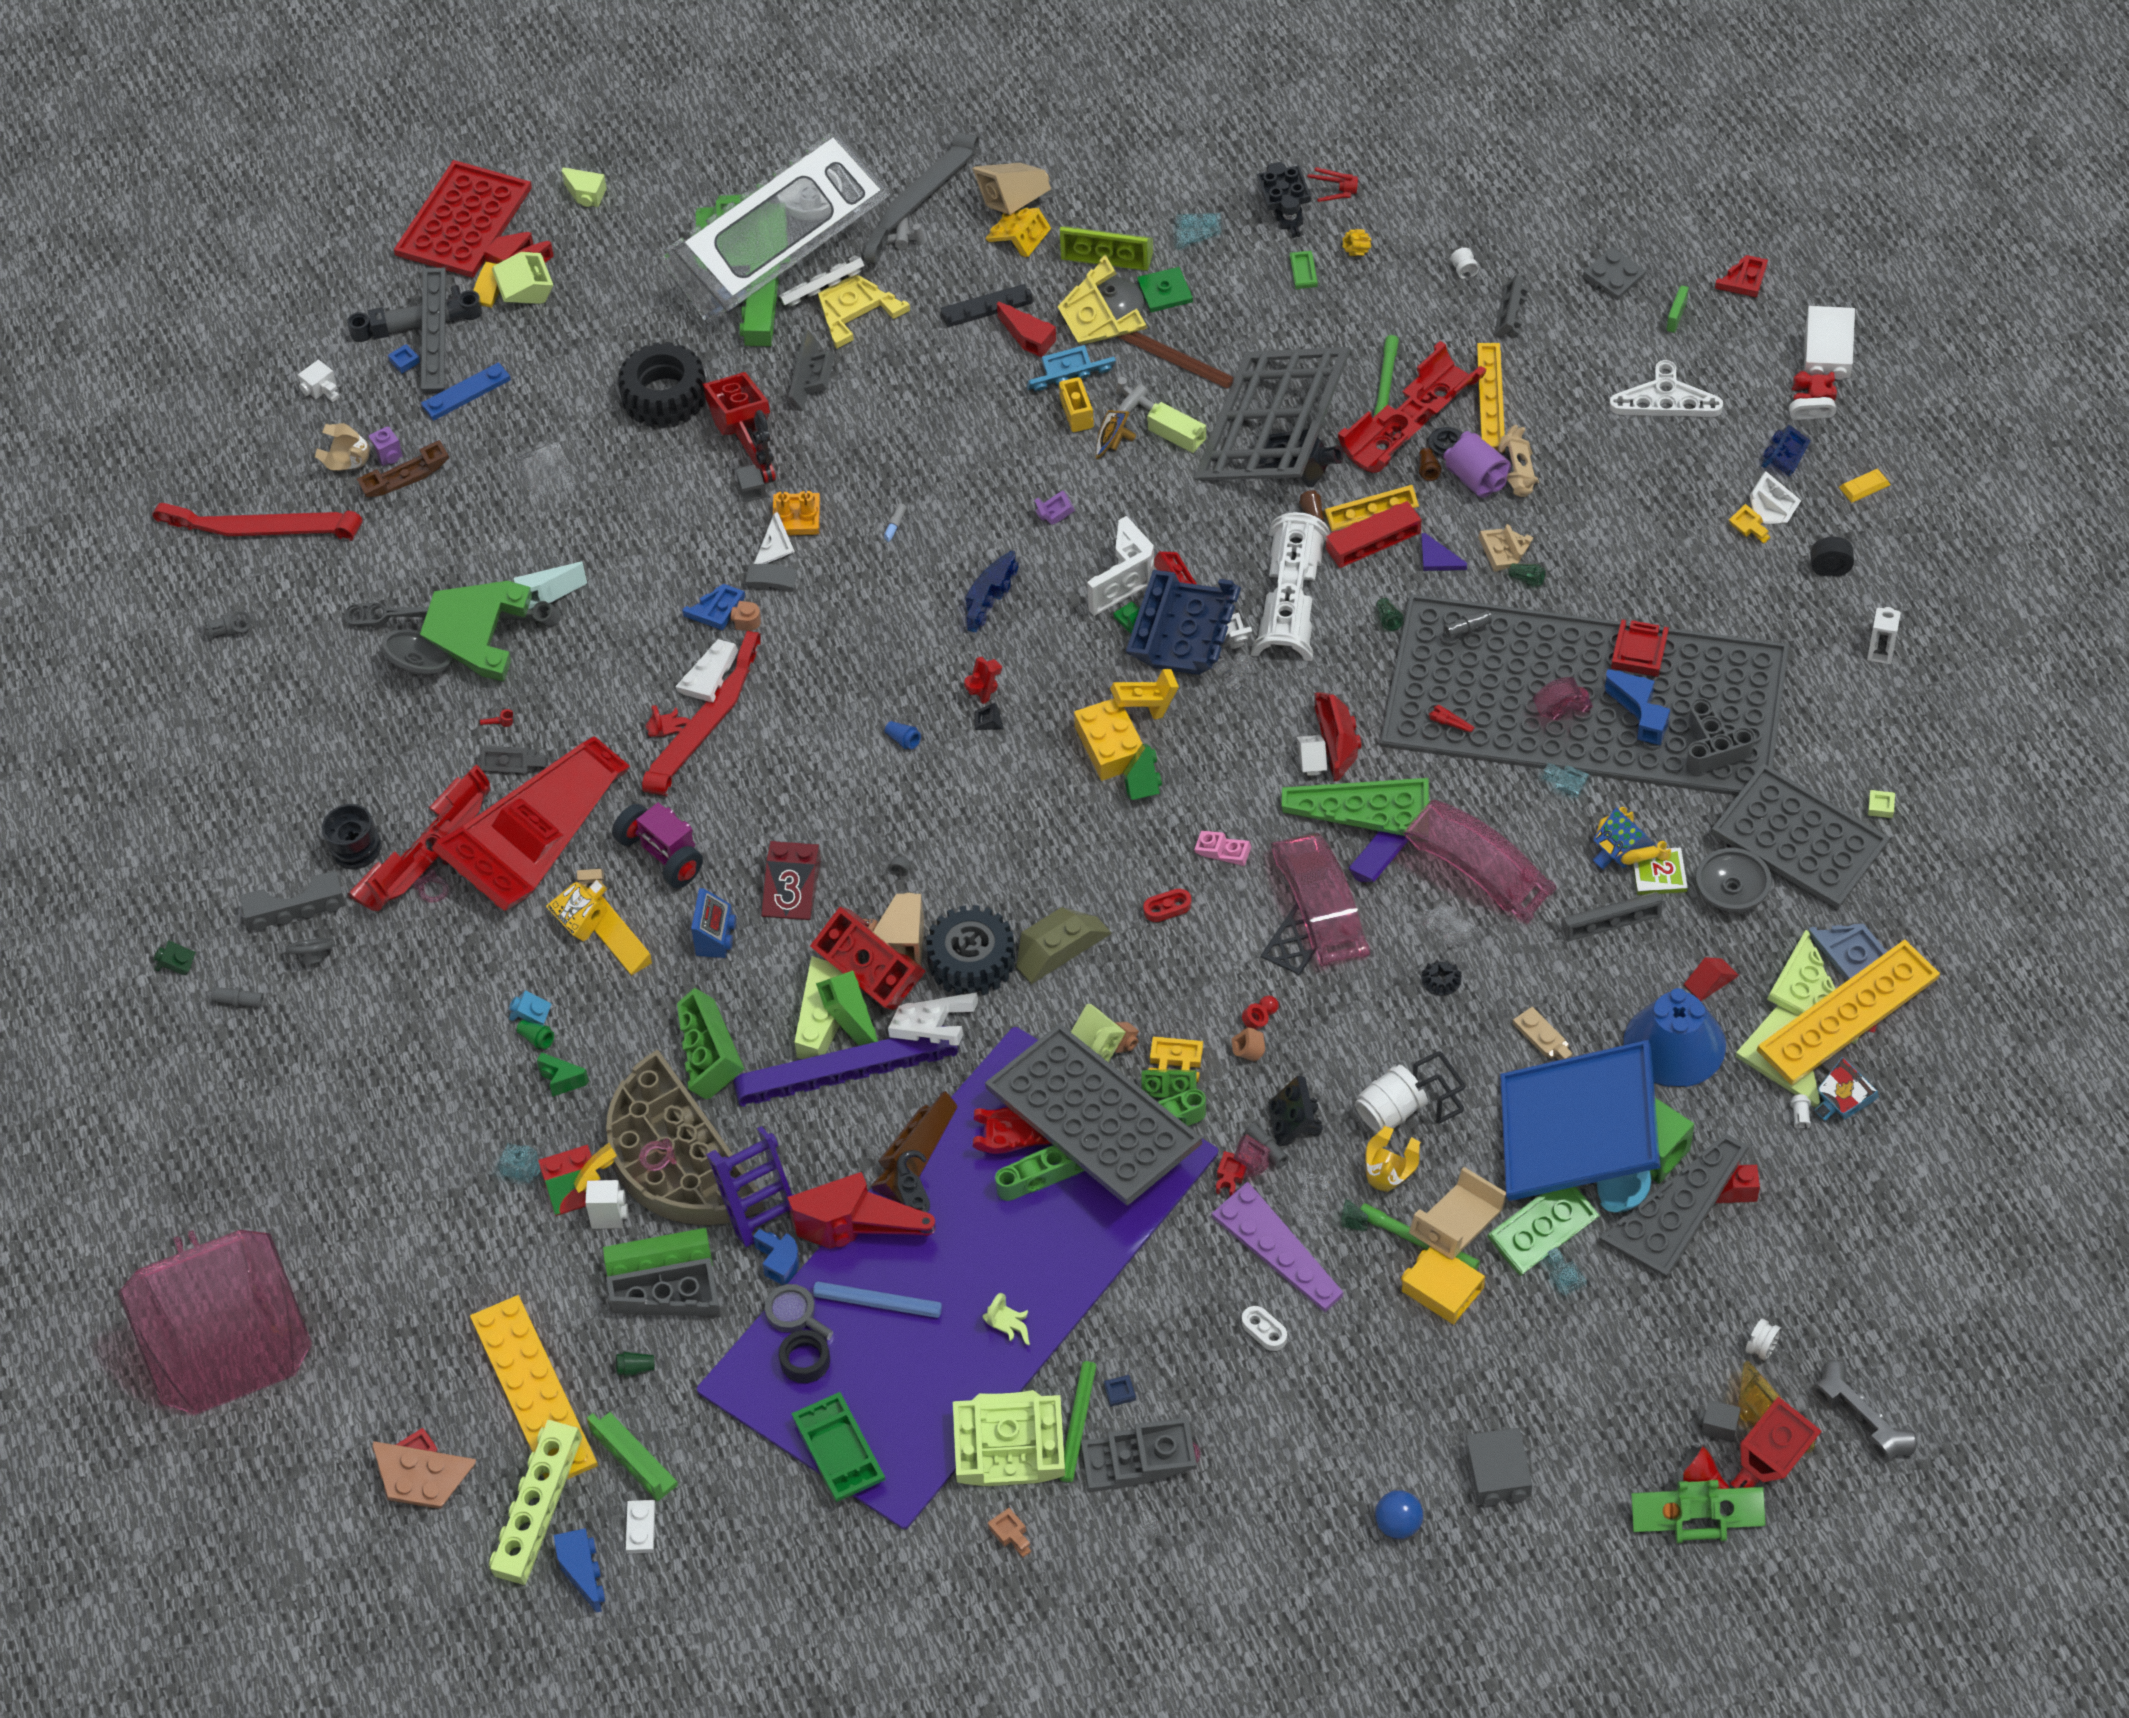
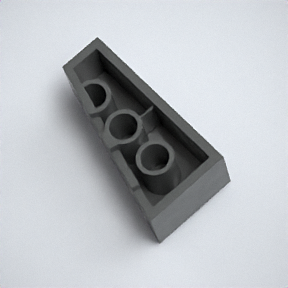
M710 1258L606 1277L613 1313L721 1317Z

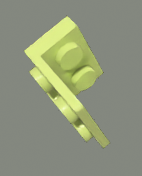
M1092 1004L1085 1006L1071 1033L1107 1062L1111 1059L1126 1033Z

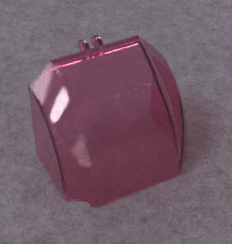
M194 1230L189 1231L188 1236L194 1248L186 1251L183 1250L181 1238L176 1236L173 1239L179 1252L178 1254L139 1268L118 1292L161 1404L178 1408L192 1415H198L294 1377L298 1373L305 1355L312 1347V1342L270 1233L237 1230L199 1245Z

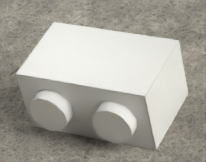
M587 1181L586 1207L591 1228H623V1219H628V1204H625V1191L620 1190L619 1181Z

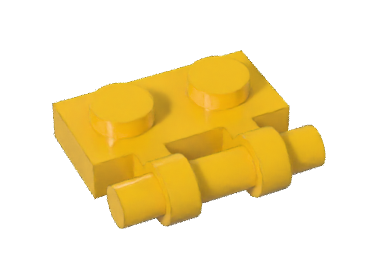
M1153 1037L1150 1063L1159 1064V1068H1149L1148 1070H1171L1167 1069L1168 1065L1182 1066L1181 1070H1190V1067L1201 1068L1203 1041ZM1197 1072V1082H1199L1200 1072Z

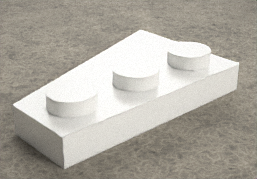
M718 639L676 685L677 691L683 695L713 703L716 698L714 694L716 689L721 688L723 684V674L730 669L738 653L736 645Z

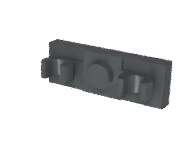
M1518 274L1504 286L1494 334L1500 338L1506 333L1511 337H1517L1521 333L1516 328H1519L1522 322L1519 319H1515V316L1520 310V304H1524L1527 301V298L1523 295H1526L1529 289L1522 286L1523 277Z

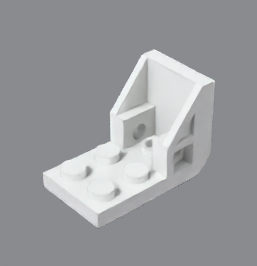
M1127 516L1120 519L1118 523L1116 540L1118 565H1114L1110 570L1093 577L1087 582L1088 608L1093 616L1146 588L1154 570V545Z

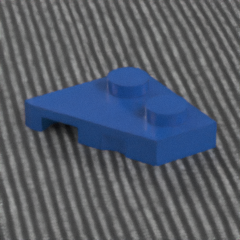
M722 584L714 589L712 593L699 598L700 602L691 608L688 606L684 607L682 610L683 616L724 630L731 619L732 608L737 607L738 602L744 600L745 592Z

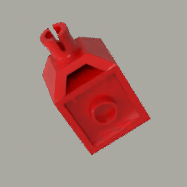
M1778 1396L1747 1436L1741 1440L1740 1464L1743 1467L1730 1484L1735 1488H1739L1743 1481L1746 1480L1742 1488L1754 1487L1760 1480L1767 1482L1785 1478L1822 1430Z

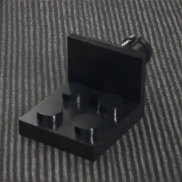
M1309 429L1302 431L1296 448L1303 446ZM1292 431L1270 434L1264 449L1286 448ZM1318 437L1316 438L1301 477L1307 487L1313 488L1325 473L1329 464H1340L1342 462L1343 451L1341 447L1336 445L1326 448ZM1282 457L1260 458L1256 469L1278 468ZM1292 457L1288 468H1294L1298 457Z

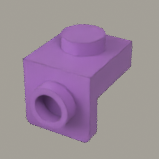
M387 426L369 435L370 441L375 446L378 461L382 466L393 464L403 457L399 440L390 427Z
M1063 490L1045 503L1039 498L1034 500L1038 507L1035 510L1042 521L1047 520L1051 525L1058 523L1075 511L1068 495Z

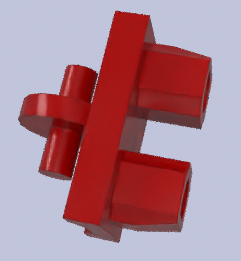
M982 656L976 658L972 675L967 676L964 680V687L969 691V694L978 695L983 705L990 700L991 694L997 691L998 684L995 676L1001 674L1002 665L995 659L986 661Z

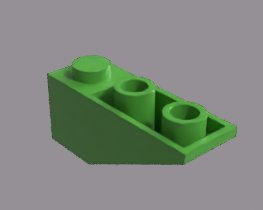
M854 971L816 983L824 1008L859 1046L878 1042L875 1028L869 1017L867 1006L863 1000Z

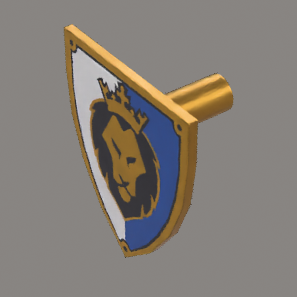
M1107 411L1098 433L1096 446L1097 460L1109 448L1116 451L1122 437L1131 442L1134 441L1136 434L1123 427L1130 412Z

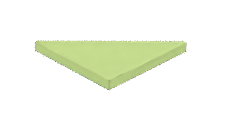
M1807 930L1803 933L1767 998L1769 1001L1798 1016L1836 989L1830 976H1827L1823 968L1824 963L1817 948H1814L1810 940L1811 935ZM1858 1037L1857 1039H1855L1854 1041H1852L1851 1043L1856 1044V1042H1857V1040L1859 1039V1037Z
M1778 1005L1736 1052V1057L1793 1094L1806 1095L1811 1101V1105L1817 1108L1820 1105L1814 1071H1811L1791 1086L1756 1051L1760 1043L1798 1017V1015Z

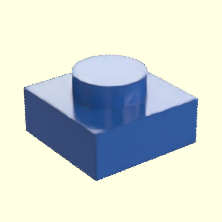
M407 344L388 354L389 361L401 373L420 363L419 356Z

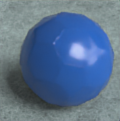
M1394 1490L1385 1494L1379 1500L1375 1508V1520L1378 1528L1386 1536L1393 1539H1406L1419 1530L1423 1522L1424 1511L1420 1501L1413 1494L1404 1490Z

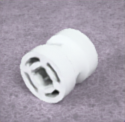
M1460 248L1452 254L1451 262L1456 267V272L1461 279L1465 278L1463 273L1469 272L1471 277L1478 273L1479 266L1469 248Z

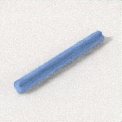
M816 1282L813 1288L814 1296L824 1299L936 1318L940 1317L942 1312V1304L936 1301L824 1282Z

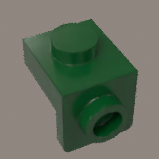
M168 940L163 948L158 947L153 960L156 961L154 970L159 971L163 966L181 975H187L196 952Z

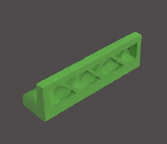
M611 1412L600 1420L593 1413L587 1417L590 1432L657 1502L678 1486V1482Z

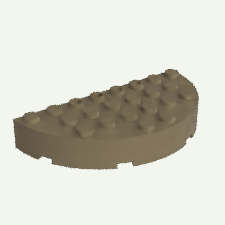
M657 1049L637 1063L626 1080L621 1081L609 1106L606 1123L607 1140L617 1155L613 1158V1167L617 1177L627 1192L639 1204L661 1217L694 1225L730 1223V1218L706 1154L716 1150L721 1157L726 1156L728 1158L733 1153ZM741 1164L732 1167V1171L729 1173L731 1177L737 1178L745 1174L746 1171ZM752 1181L740 1187L737 1195L743 1199L759 1190ZM763 1200L747 1208V1211L744 1212L746 1218L764 1210Z

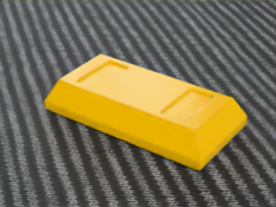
M1877 468L1842 484L1838 488L1853 503L1891 484Z

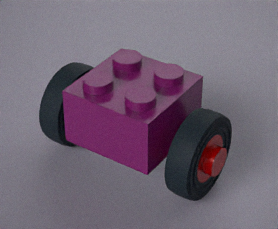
M657 802L648 810L641 804H633L624 809L615 820L612 827L614 839L624 846H630L640 840L641 846L665 866L663 869V879L671 887L678 889L686 886L697 876L702 867L703 856L694 848L695 843L692 837L693 830L686 821L682 822L669 807L665 808Z

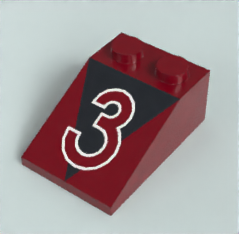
M770 841L766 862L762 917L811 920L821 864L819 844Z

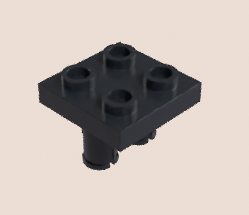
M1296 1076L1268 1102L1273 1132L1278 1146H1287L1301 1132L1314 1136H1319L1322 1133V1121L1315 1120L1313 1115L1318 1110V1101L1315 1098H1310L1306 1077Z

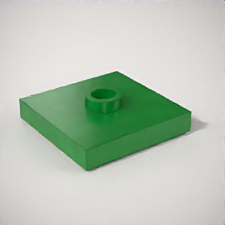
M1180 267L1137 277V283L1144 295L1150 313L1193 303V297Z

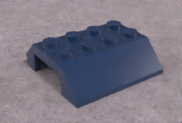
M1153 570L1126 653L1156 669H1171L1176 672L1196 675L1212 669L1213 664L1218 661L1222 649L1220 645L1224 643L1229 628L1227 624L1230 623L1235 609L1233 604L1237 603L1241 587L1235 585L1233 580L1219 579L1218 584L1220 588L1179 582L1175 572Z

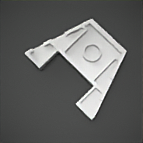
M977 993L903 1004L898 1007L888 1027L889 1037L917 1041L920 1036L930 1038L931 1043H940V1039L949 1040L950 1045H959L963 1037L962 1026L942 1027L949 1012H974L978 1004Z

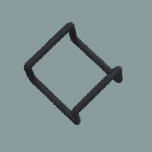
M1438 1051L1415 1062L1412 1075L1417 1079L1418 1066L1440 1057L1459 1083V1087L1451 1090L1443 1077L1436 1074L1415 1084L1418 1089L1438 1079L1447 1091V1093L1439 1096L1437 1099L1436 1122L1442 1123L1464 1111L1463 1105L1455 1094L1463 1091L1466 1085L1445 1055ZM1451 1097L1459 1109L1441 1117L1442 1101Z

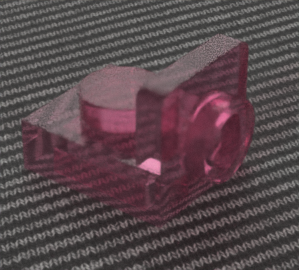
M1245 1134L1239 1140L1233 1159L1248 1167L1246 1175L1253 1177L1263 1173L1268 1167V1157L1271 1149Z

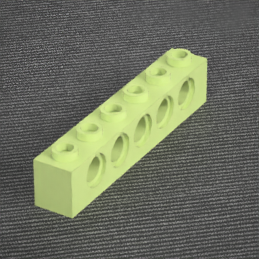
M547 1420L545 1428L542 1427L537 1438V1449L529 1457L528 1472L526 1477L523 1476L519 1483L518 1492L520 1493L516 1502L513 1501L510 1506L508 1524L501 1529L499 1547L497 1552L494 1551L489 1561L490 1569L495 1577L522 1585L526 1584L582 1440V1435L577 1427ZM554 1448L559 1449L556 1455L548 1456L550 1450ZM543 1473H549V1474H550L549 1477H548L546 1480H543V1481H539V1480H538V1478H539V1476H540L541 1474H543ZM540 1498L536 1505H528L531 1499ZM523 1523H531L528 1529L524 1531L519 1530ZM513 1548H521L517 1555H509Z

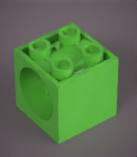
M1655 1098L1660 1168L1650 1170L1651 1181L1655 1180L1660 1184L1691 1150L1694 1123Z

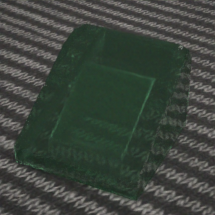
M1345 1199L1341 1226L1365 1232L1368 1228V1215L1349 1199Z

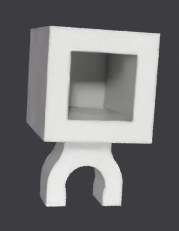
M319 359L298 374L299 388L304 395L308 396L310 394L313 398L317 399L325 394L332 402L340 397L335 392L337 386L333 370Z

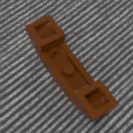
M438 440L419 449L420 456L382 474L376 469L357 478L365 496L385 495L431 475L449 459V455L441 441Z

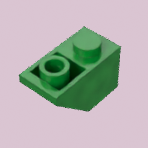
M1147 743L1141 744L1123 772L1126 792L1131 800L1160 794L1159 787L1162 786L1161 776L1159 772H1155L1154 763H1157L1156 752Z

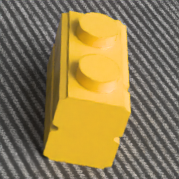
M1077 377L1059 382L1060 401L1071 431L1078 432L1094 427L1093 409L1081 378Z

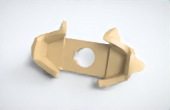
M1514 425L1506 435L1502 436L1498 451L1502 453L1506 446L1509 447L1514 471L1507 474V481L1512 485L1515 495L1526 497L1533 492V486L1538 484L1539 480L1534 476L1530 458L1533 454L1530 443L1522 439L1525 427L1518 428V425ZM1517 455L1520 456V460H1525V466H1522L1518 461Z

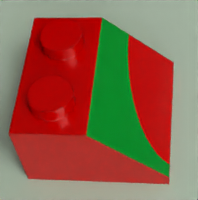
M588 1144L538 1160L555 1216L586 1207V1192L583 1190L578 1193L574 1182L583 1166L592 1157Z

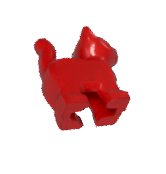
M1800 371L1793 377V386L1791 388L1793 391L1808 389V394H1795L1793 396L1794 401L1800 398L1826 397L1833 399L1835 402L1837 391L1836 386H1833L1835 381L1834 372H1830L1828 375H1809L1805 371Z

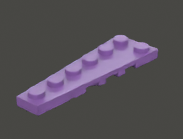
M1245 1183L1212 1212V1218L1324 1312L1329 1310L1343 1297V1291L1250 1183Z

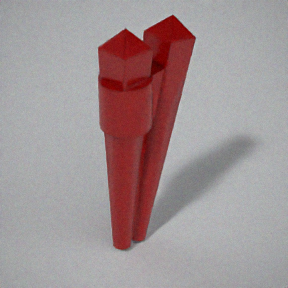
M1441 705L1434 706V711L1429 713L1430 720L1443 725L1446 724L1468 732H1472L1475 728Z

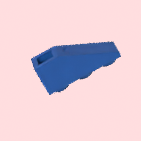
M586 1528L553 1535L561 1571L595 1612H602L600 1603L605 1602L603 1586H597L596 1578H600L601 1574L598 1561L593 1562L591 1555L597 1553L594 1538H588Z

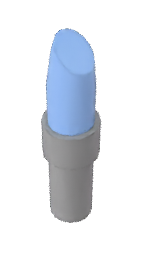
M898 504L894 515L888 522V527L884 534V538L888 542L901 524V519L907 509L904 504Z

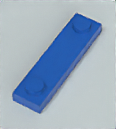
M498 362L421 402V406L434 421L509 382L511 378Z

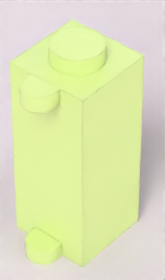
M1162 402L1159 404L1155 403L1147 415L1149 431L1192 453L1206 440L1205 424Z

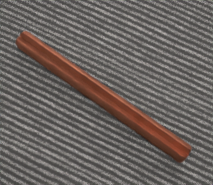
M1139 332L1117 336L1225 388H1230L1234 382L1233 376Z

